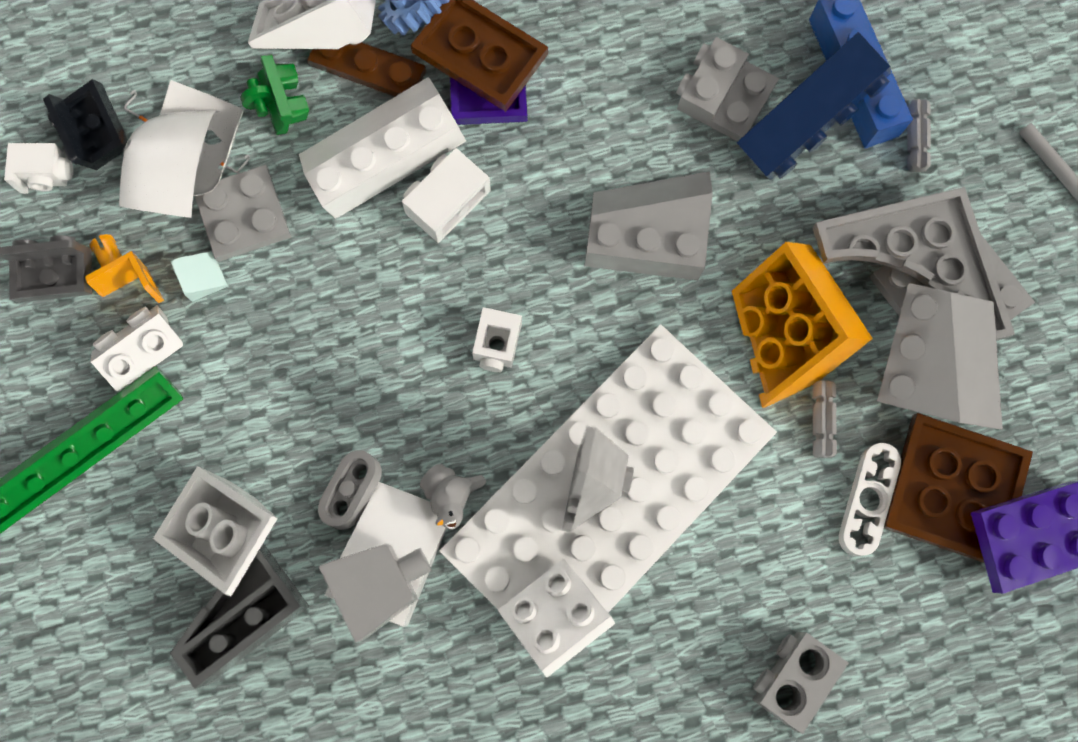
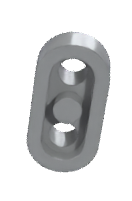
M356 450L348 453L341 460L318 504L319 517L325 524L338 530H344L357 523L381 478V465L375 457L365 451ZM367 468L366 476L359 480L360 471ZM347 504L348 509L346 513L340 516V508Z

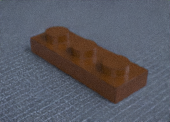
M363 42L356 45L350 43L339 49H312L307 59L311 67L394 97L421 82L426 73V67L421 63Z

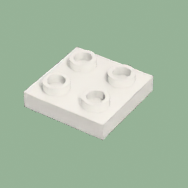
M565 559L561 560L498 609V612L546 677L554 673L615 624L610 614Z

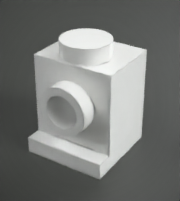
M8 143L4 180L19 193H28L29 188L37 191H51L53 186H67V181L72 179L73 164L55 143Z
M483 307L472 352L473 360L480 361V368L492 372H502L503 366L512 368L522 326V315ZM494 339L502 340L504 342L503 349L500 351L491 349L489 346L491 341Z

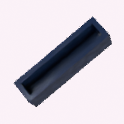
M857 32L736 143L766 177L771 180L777 175L781 179L795 168L798 163L794 159L807 149L809 152H812L827 139L828 136L825 132L836 122L840 126L846 123L858 111L855 105L866 95L873 98L889 84L890 81L887 77L891 74V66Z

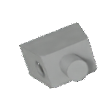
M383 544L319 566L355 643L367 639L414 603L418 598L410 582L432 571L421 548L398 559L390 544Z

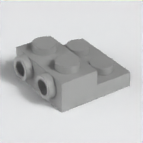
M716 37L711 46L704 43L700 48L693 63L699 66L694 75L686 73L676 91V94L681 96L677 110L739 141L751 130L779 78L747 62L748 53Z

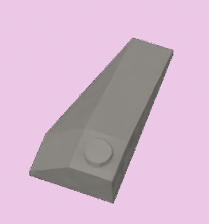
M586 427L577 451L562 531L571 532L616 502L621 497L622 491H630L634 468L627 466L629 455L595 427Z

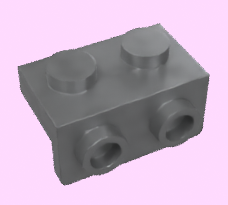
M57 235L50 237V242L42 243L33 240H15L12 242V246L0 247V258L9 261L10 300L27 302L92 295V287L85 280V276L92 273L91 249L76 242L74 237Z

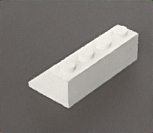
M427 77L299 154L304 175L320 204L336 219L438 159L441 155L465 143L466 139L434 84Z

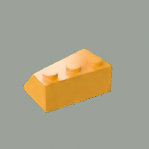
M785 242L732 290L742 333L750 337L755 358L750 359L753 374H760L764 393L758 395L762 408L768 407L812 386L816 381L823 379L873 339L811 245Z

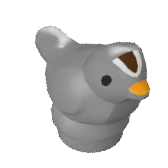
M437 464L429 469L420 482V488L425 492L426 498L431 500V509L438 516L436 525H442L448 529L458 527L463 518V509L468 497L472 492L483 487L486 484V479L482 475L470 478L456 476L453 469L446 468L443 464Z

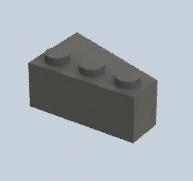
M263 543L232 596L226 595L217 589L207 605L202 607L170 652V655L194 689L207 686L310 606Z

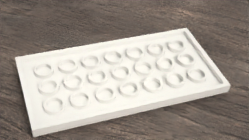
M660 324L441 548L440 552L497 609L501 608L557 563L565 559L609 613L777 431ZM586 427H595L629 455L627 466L634 468L630 491H622L621 497L616 502L571 532L562 531L577 451Z

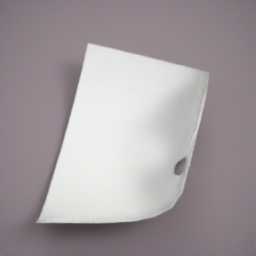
M170 80L160 115L187 111H221L213 114L208 130H212L221 139V142L213 145L206 142L203 143L197 167L193 196L203 195L211 192L222 177L244 110L229 102ZM225 160L223 169L219 170L220 163Z
M204 110L163 114L149 119L136 128L124 148L119 206L191 218L195 178L201 150L213 114L221 111Z

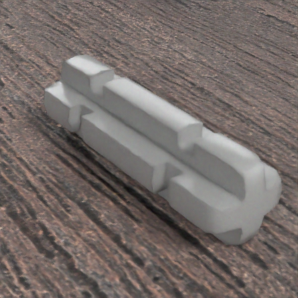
M914 99L908 105L913 120L907 127V151L910 153V156H907V168L910 172L921 173L926 172L931 166V154L927 152V149H931V120L927 118V116L931 115V104L928 100Z
M821 380L813 384V399H816L815 404H813V435L816 436L815 441H813V455L818 458H832L837 454V441L833 440V436L837 435L836 403L833 402V399L836 398V384L833 381Z

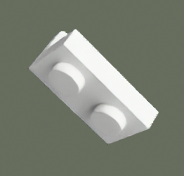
M158 305L150 310L146 306L139 309L126 320L129 324L117 334L111 330L93 343L96 349L91 353V363L116 391L123 390L183 346L182 340L170 327L167 316Z

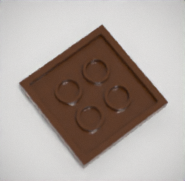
M920 413L912 415L901 454L900 471L883 529L984 563L971 512L1021 497L1033 451Z

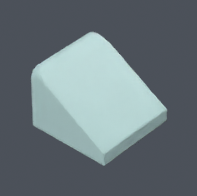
M213 251L180 257L171 261L183 293L192 302L228 287Z

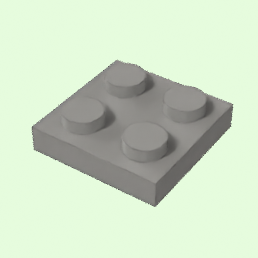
M267 165L221 179L211 192L195 196L214 257L218 262L292 237Z

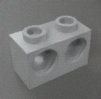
M797 631L794 636L788 634L779 645L776 655L780 658L773 669L770 671L766 668L757 678L753 686L757 693L752 700L792 730L803 734L849 662L807 632ZM806 650H810L816 659L815 667L809 673H804L799 665V658ZM788 685L793 691V700L789 706L780 708L776 701V693L780 687Z

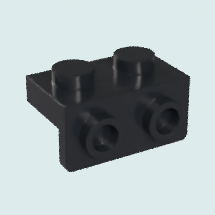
M91 79L65 99L51 94L43 98L49 112L48 119L59 134L65 156L72 163L97 171L124 152L128 138L102 83Z

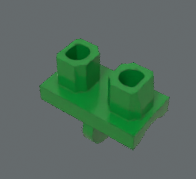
M273 55L261 56L260 61L263 68L257 73V78L247 80L249 89L241 94L240 99L243 107L256 110L258 117H265L269 114L276 135L286 134L290 124L307 120L309 106L303 95L286 97L284 90L297 89L299 82L295 65L293 63L275 64Z

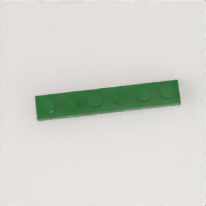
M157 366L150 369L0 478V534L183 400L180 391Z

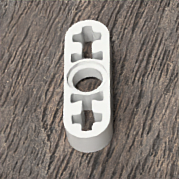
M877 443L865 449L861 455L839 531L840 546L849 555H869L879 546L901 467L900 454L890 444ZM881 452L884 453V460L889 463V467L879 471L877 480H884L885 486L878 481L865 480V476L869 478L875 476L877 463L872 461V457L879 455ZM865 488L873 489L879 496L880 503L874 511L866 510L860 503V493ZM855 513L863 518L875 519L874 524L872 522L865 523L862 533L863 536L868 538V543L860 544L858 548L855 547L856 540L850 537V532L858 531L863 519H855Z

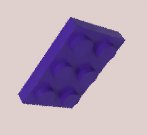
M1069 481L971 512L992 593L1004 594L1078 568V481Z

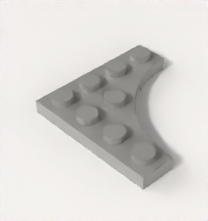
M965 187L819 221L813 225L812 229L823 264L852 260L882 264L914 277L927 287L994 302L996 341L1015 335Z

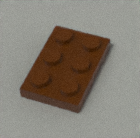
M450 0L448 3L442 4L440 6L442 12L433 15L430 23L426 24L411 44L412 53L506 112L547 57L548 46L474 0Z

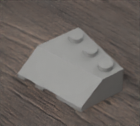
M710 171L593 192L584 266L698 281L705 269L713 194Z
M908 283L877 401L959 423L1003 430L994 302Z

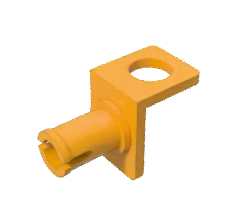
M99 235L104 247H100L95 238L90 242L89 246L92 252H94L101 268L86 275L85 280L101 297H105L139 278L144 289L158 303L164 301L148 268L132 251L122 256L112 235Z

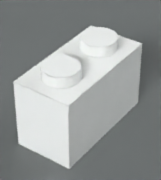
M457 148L448 156L446 154L441 155L431 166V173L421 182L415 181L405 191L404 199L402 200L405 214L437 243L491 191L490 177Z

